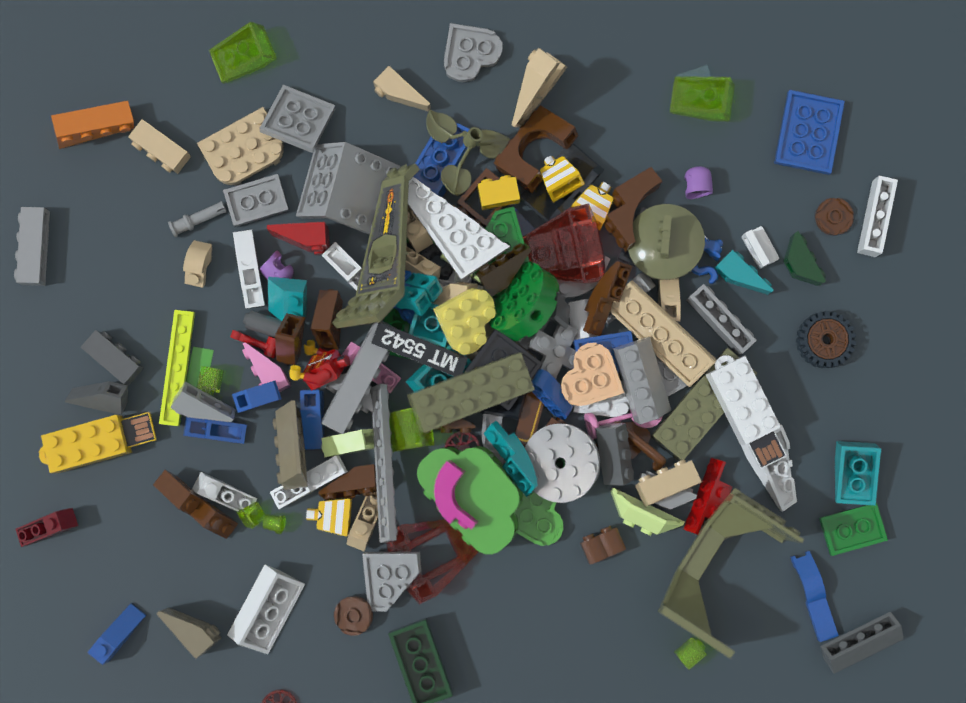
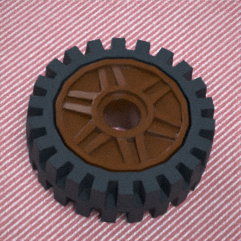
M824 311L811 315L800 325V329L797 331L796 343H798L797 349L800 350L801 357H804L807 363H811L812 366L819 368H833L843 364L851 357L855 350L856 333H853V325L850 326V321L848 319L845 320L844 316L838 315L837 312ZM823 335L829 337L830 342L828 345L823 342Z

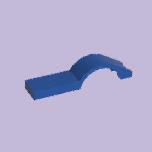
M806 551V556L799 558L791 556L790 558L803 584L806 595L805 603L819 642L838 637V633L826 600L822 577L810 551Z

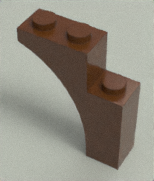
M652 167L616 187L612 194L613 203L619 208L606 216L604 225L606 230L616 238L617 245L623 248L625 252L634 246L636 242L633 233V218L636 208L647 196L658 190L662 183V180Z
M164 470L153 484L179 510L191 515L203 528L225 539L229 537L238 525L233 518L217 509L192 490L178 476L167 470Z

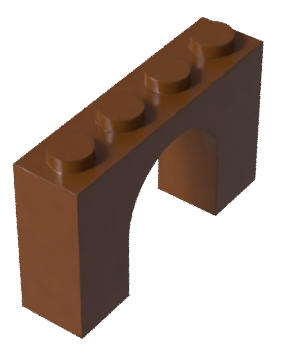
M540 105L537 110L532 112L529 120L520 127L516 136L508 142L507 147L502 153L497 155L493 163L500 173L505 176L511 175V177H516L518 185L533 193L543 178L538 169L523 160L525 148L534 140L546 138L567 150L579 135L575 126Z

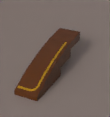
M532 391L526 395L515 432L523 446H526L529 439L536 433L544 406Z

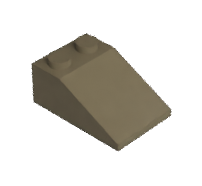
M171 608L163 609L157 613L160 619L195 659L205 654L221 639L218 628L214 625L211 626L207 622Z

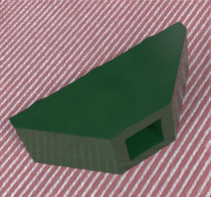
M797 231L790 237L783 262L792 278L816 286L826 282L825 273L816 264V257L812 251H809L806 238Z

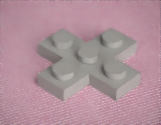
M557 325L552 337L540 330L533 335L528 348L543 355L541 360L543 364L539 369L548 371L555 379L561 366L568 370L574 369L573 359L575 350L570 346L578 331L570 325L567 329Z

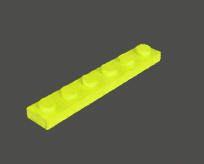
M174 310L159 424L180 426L181 414L171 409L174 397L184 382H186L195 312Z

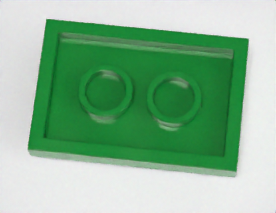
M877 503L876 506L864 505L819 518L830 556L888 541Z

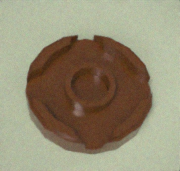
M829 198L823 201L816 209V224L827 235H841L849 230L853 224V209L843 199Z
M348 596L335 607L334 620L344 634L350 636L360 635L370 627L373 619L372 608L362 597Z

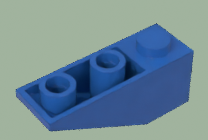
M300 390L305 450L322 449L321 438H325L324 425L322 424L324 417L323 391Z

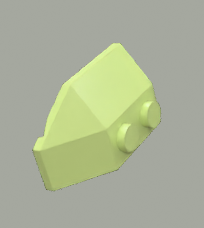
M612 488L610 491L619 517L624 519L623 523L630 527L637 525L641 527V532L649 536L652 533L658 535L683 526L685 523L651 505L645 507L642 501L615 488Z

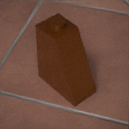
M333 289L319 291L311 331L320 348L339 350L341 328H336L332 322L337 318L336 314L342 310L343 300L339 291Z
M286 313L275 334L277 361L296 365L301 354L305 317Z

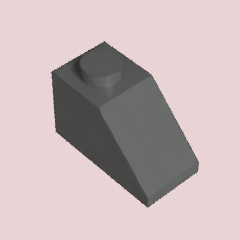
M557 292L555 297L557 304L549 319L550 322L567 329L569 326L570 305L565 302L566 298Z

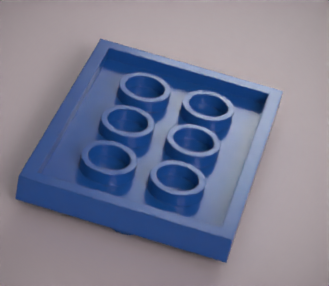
M789 90L787 92L774 164L830 175L832 173L845 101Z

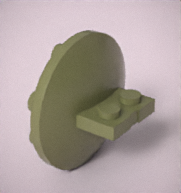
M673 204L655 205L644 210L633 222V233L636 242L628 252L634 265L645 275L658 280L678 279L691 272L701 260L705 246L704 231L699 220L687 209Z

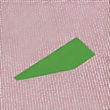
M193 347L187 383L194 387L198 385L211 367L214 350Z

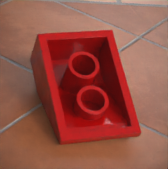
M325 222L267 225V230L272 236L314 253V255H322L330 247L329 228Z

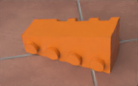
M128 101L51 115L59 149L119 132H128L134 128V121Z

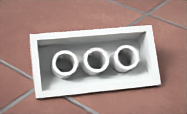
M264 565L227 635L238 645L269 654L305 584L278 569Z

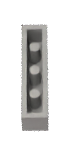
M21 207V212L18 214L20 228L17 232L18 250L15 253L17 269L14 271V278L16 283L21 285L45 286L50 211L43 207Z

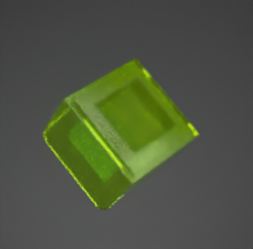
M254 502L237 512L244 526L250 529L256 527L266 518L258 502Z

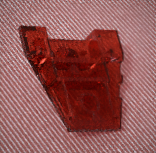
M589 203L568 208L558 216L523 236L524 243L531 248L528 255L529 262L540 265L542 269L554 275L557 280L587 284L600 281L605 274V257L599 229Z

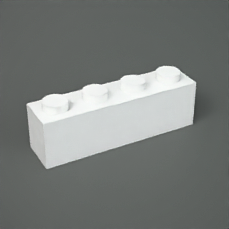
M878 176L872 181L857 253L877 257L883 253L898 180Z

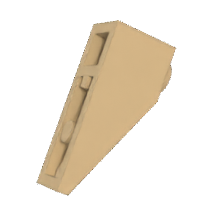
M390 66L374 80V90L380 97L385 96L390 101L425 111L431 109L430 103Z

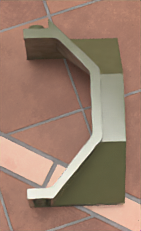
M734 488L704 524L679 564L658 612L731 659L735 651L711 636L699 586L701 576L723 541L727 538L761 530L780 543H783L784 540L802 543L804 539L799 537L800 532L794 528L783 526L786 520Z

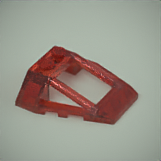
M446 519L402 524L397 527V540L386 543L388 552H411L410 549L446 532L458 557L424 575L420 572L406 590L419 605L437 596L479 552L472 545L469 546L463 540V534L459 529L455 530ZM432 529L411 541L407 536L410 533ZM452 569L435 585L432 586L430 582L431 579Z

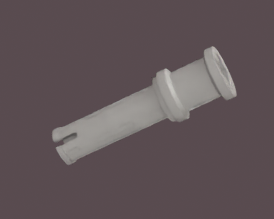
M222 201L190 216L185 214L181 219L174 222L169 221L168 224L176 238L178 234L187 230L191 231L194 229V226L227 211Z

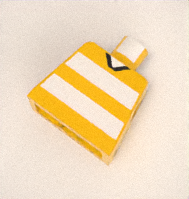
M549 156L544 160L546 166L542 167L540 172L553 203L585 184L579 171L565 157H559L555 160L553 156Z
M602 182L598 188L590 185L572 204L569 213L600 231L613 201L612 196L608 194L611 186L605 182Z
M352 499L319 501L318 509H307L306 520L317 521L318 530L348 536L350 532Z

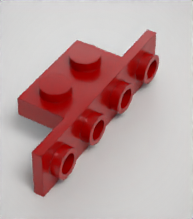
M714 458L710 459L697 497L686 520L684 530L698 535L704 518L709 519L731 493L733 487L719 481L726 462Z

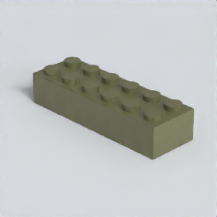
M726 348L716 360L725 355L732 357L734 360L739 357L729 348ZM727 361L723 362L721 365H726ZM715 363L698 379L651 435L653 440L678 461L684 460L724 413L705 375L715 370Z
M514 353L407 394L419 429L425 433L535 389L522 354Z

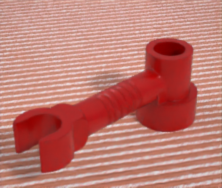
M236 330L232 331L231 338L265 350L264 355L275 358L276 343L274 337L268 336L265 343Z

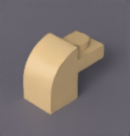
M195 240L192 242L184 260V284L204 287L206 268L211 262L212 244Z

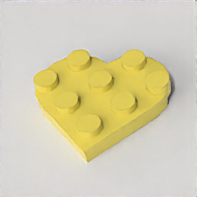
M475 288L466 290L433 309L452 349L463 355L476 352L486 343L487 337L484 326L496 314L494 301L490 294L485 290Z

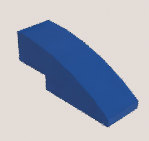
M186 417L183 436L244 444L247 425Z

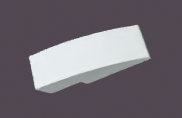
M335 242L322 256L357 291L362 268Z

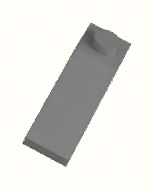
M184 382L171 405V409L176 413L189 418L232 422L236 409L187 382Z

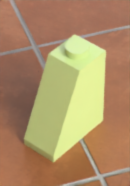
M373 429L357 430L321 438L324 457L374 449Z

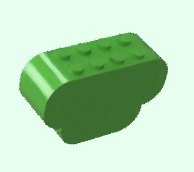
M475 446L461 452L454 447H444L432 451L420 462L417 470L418 481L425 489L423 491L425 496L429 500L433 499L435 501L434 487L437 475L446 461L451 460L465 471L455 488L456 501L463 510L479 522L472 530L470 528L464 529L457 523L458 519H455L450 525L455 530L459 529L463 534V540L481 553L494 554L502 550L517 534L519 523L514 512L523 501V492L506 473L501 461L488 448Z

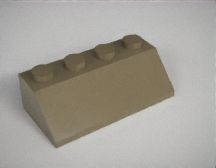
M293 400L276 410V418H273L274 430H277L274 442L275 447L279 451V454H276L277 466H280L277 480L284 490L308 487L301 412L296 401Z

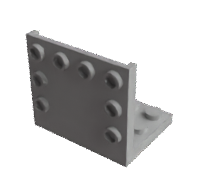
M347 142L318 144L312 155L296 217L301 219L328 218L370 235L382 181L387 177L386 174L391 169H399L400 165Z

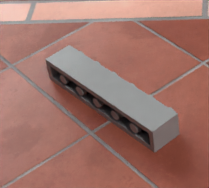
M381 320V323L386 324V325H388V326H391V327H393V328H396V327H394V326H392V325H390V324H388V323H386V322H384V321ZM379 322L372 324L322 419L323 425L341 434L345 430L349 431L353 423L351 419L353 414H358L363 404L360 402L362 397H367L372 387L369 385L370 382L378 377L381 370L378 367L382 361L385 362L390 354L386 349L371 343Z

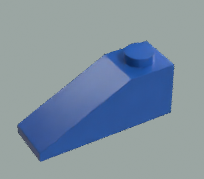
M131 603L99 637L87 653L102 665L108 663L147 615Z

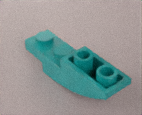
M496 420L490 424L483 434L506 461L502 466L524 495L528 497L538 486L531 459L515 433L508 435Z

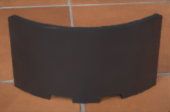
M574 143L567 150L563 148L555 160L559 157H565L579 171L585 183L583 186L554 203L543 180L533 193L525 190L520 195V200L552 227L565 216L572 204L579 198V194H582L604 171L600 165Z

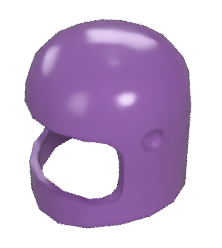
M697 166L686 171L684 179L687 181V189L685 191L687 199H696L713 193L712 175L708 168Z
M275 251L259 269L267 280L268 277L288 279L293 277V267L291 265L285 267L281 263L282 255L279 251Z

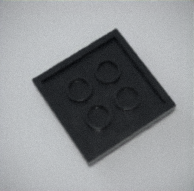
M494 329L486 343L481 347L463 373L514 353H521L532 379L543 363L506 335ZM519 396L499 403V405L509 411Z

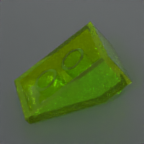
M249 22L209 50L222 83L262 69L277 59L264 26Z
M675 76L670 113L709 121H730L735 89L731 77Z
M412 408L390 413L389 426L391 429L390 442L392 452L435 446L433 430L425 433L420 431Z

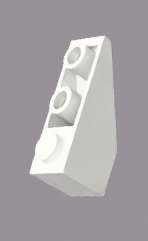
M200 472L192 488L197 494L247 516L250 515L257 501V498L203 472Z

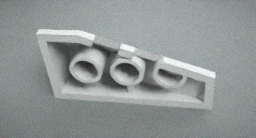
M780 425L781 427L774 431L787 455L786 457L759 469L748 445H741L747 460L777 507L783 512L796 503L797 498L795 482L791 477L790 467H792V460H789L788 453L790 442L783 426Z

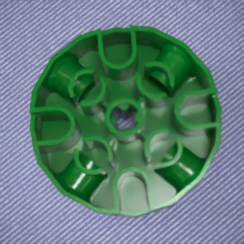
M523 263L509 286L492 296L496 314L489 321L490 326L513 341H521V338L525 336L531 337L547 323L557 304L555 297L556 293L559 292V283L556 277L536 263Z

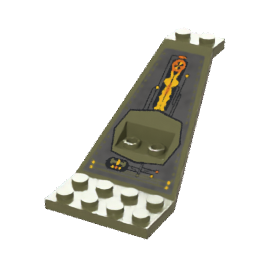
M416 163L409 166L405 164L399 169H391L386 174L387 177L382 181L356 296L348 301L349 305L345 309L340 310L336 314L337 318L332 322L336 328L381 322L404 296L405 261L408 254L406 251L408 189L410 179L420 170Z

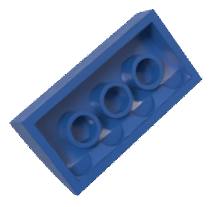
M456 122L457 131L454 135L460 134L463 131L468 132L470 129ZM463 136L456 139L449 138L445 143H440L430 137L416 161V165L420 170L413 177L430 188L439 197H443L447 190L441 180L443 168L447 165L458 167L460 160L467 150L463 143Z

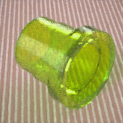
M267 514L263 521V528L275 531L276 534H282L286 523L285 515L275 516Z

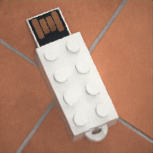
M727 355L719 357L715 362V370L705 375L740 445H748L759 469L786 457L787 455L774 431L781 426L746 356L736 360ZM727 361L726 365H721L723 362Z

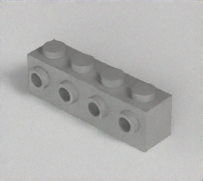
M703 284L686 299L738 356L743 354L757 341L753 333L749 329H745L741 324L740 319L736 315L731 314L727 305L717 299L710 287Z

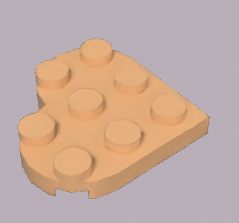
M595 342L587 343L578 349L574 354V369L568 371L562 378L561 391L565 400L571 405L586 406L624 393L612 355L607 348Z

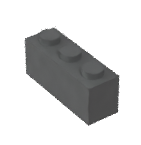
M95 330L80 348L119 381L129 386L144 369L140 365L141 361L134 355L130 357L125 353L127 349L120 343L115 344L112 342L111 339L113 337L106 331L100 332Z
M606 423L597 427L596 435L604 485L624 486L633 481L634 470L631 463L626 423Z

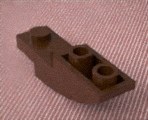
M617 261L600 279L584 309L589 312L583 328L584 332L601 336L614 301L620 302L633 266Z

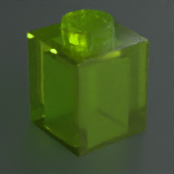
M201 366L197 388L213 396L214 392L220 393L224 371Z
M692 637L674 651V654L688 670L707 655L704 651L706 648L699 639L695 641Z

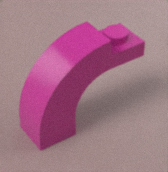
M448 460L439 471L435 481L434 495L437 507L450 524L455 519H458L457 523L464 529L470 528L472 530L479 521L463 510L455 498L456 485L465 471L451 460Z

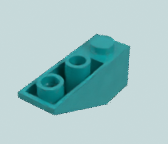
M732 250L715 267L718 274L728 283L766 295L773 291L771 283L765 278L762 279L757 274V269L743 261L744 257L737 251L734 252Z

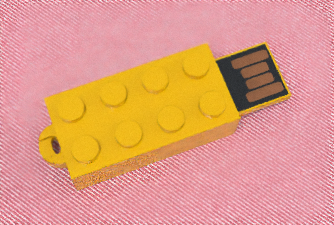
M147 412L125 419L122 415L116 414L41 435L43 447L39 450V458L42 463L48 464L50 473H61L132 453L131 447L157 440L151 414Z

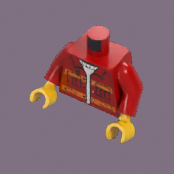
M307 340V345H304V352L307 355L313 356L303 373H301L300 366L292 365L290 378L292 380L302 378L312 391L338 379L344 367L350 365V358L346 354L341 356L336 349L330 351L322 348L317 349L313 340Z

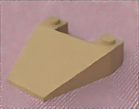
M540 48L537 51L533 50L528 57L529 62L512 121V126L520 128L527 121L532 112L567 69L566 65Z

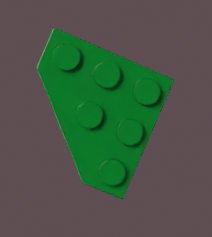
M510 207L495 211L485 230L491 232L500 241L510 246V249L502 253L507 254L512 251L514 246L523 244L524 240L515 208ZM528 256L523 263L529 262ZM496 258L487 264H491L492 262L496 261Z

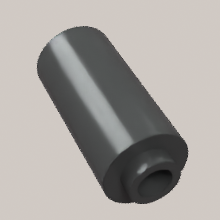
M253 310L250 313H246L243 320L246 329L274 338L282 322L278 318Z

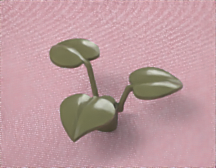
M429 110L427 114V130L434 140L445 143L449 138L456 139L463 136V143L467 150L460 160L458 167L447 165L441 172V180L444 186L452 194L460 195L471 184L470 172L466 169H461L470 150L480 146V152L485 157L495 159L505 149L510 138L498 132L480 130L477 127H472L468 132L463 131L460 134L454 135L457 131V125L450 116Z

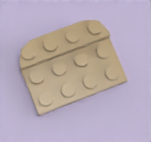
M263 107L197 143L213 174L220 182L238 186L242 184L243 180L272 164L277 165L280 162L284 151L283 141L260 132V126L267 115Z

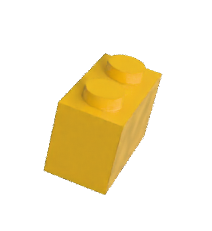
M506 175L500 177V180L492 181V179H485L478 184L482 210L520 203L516 177Z

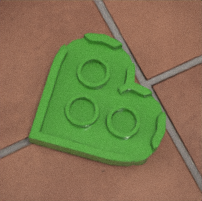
M534 491L528 497L523 493V501L514 512L519 523L517 534L540 546L551 545L557 542L563 532V520L559 513L554 510L556 502L546 500Z

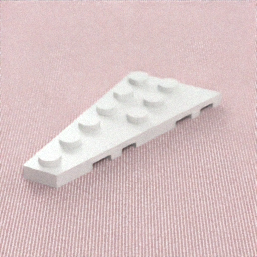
M412 177L410 179L408 206L461 280H464L483 265L510 249L509 245L500 241L491 232L486 231L477 222L456 207L450 205L445 199L432 192L430 188L416 178Z

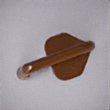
M623 422L626 423L631 460L642 451L654 461L652 467L655 471L663 469L666 458L648 444L651 438L650 432L646 428L637 426L634 422Z

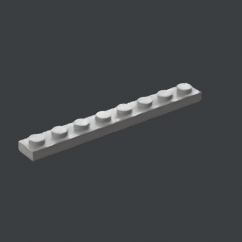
M378 384L371 388L374 407L372 418L380 543H387L397 540L396 508L394 506L395 489L393 487L394 470L391 458L393 452L390 442L389 392L387 391V384Z

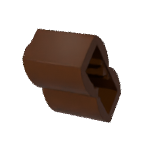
M610 525L601 529V533L596 536L591 533L582 537L584 541L580 542V545L590 565L626 550L617 527L612 528Z

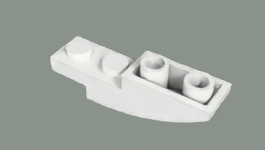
M252 230L233 232L245 308L264 306Z
M336 455L307 472L308 487L284 490L281 485L271 491L270 494L278 509H281L330 483L348 471L340 456Z

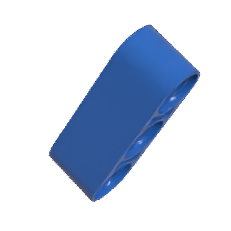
M538 369L532 379L535 389L532 392L555 417L562 420L567 419L574 405L565 400L559 382L548 371Z

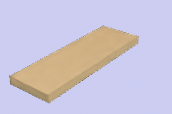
M633 280L625 286L620 302H613L610 312L639 340L650 337L655 355L689 387L716 362V359Z

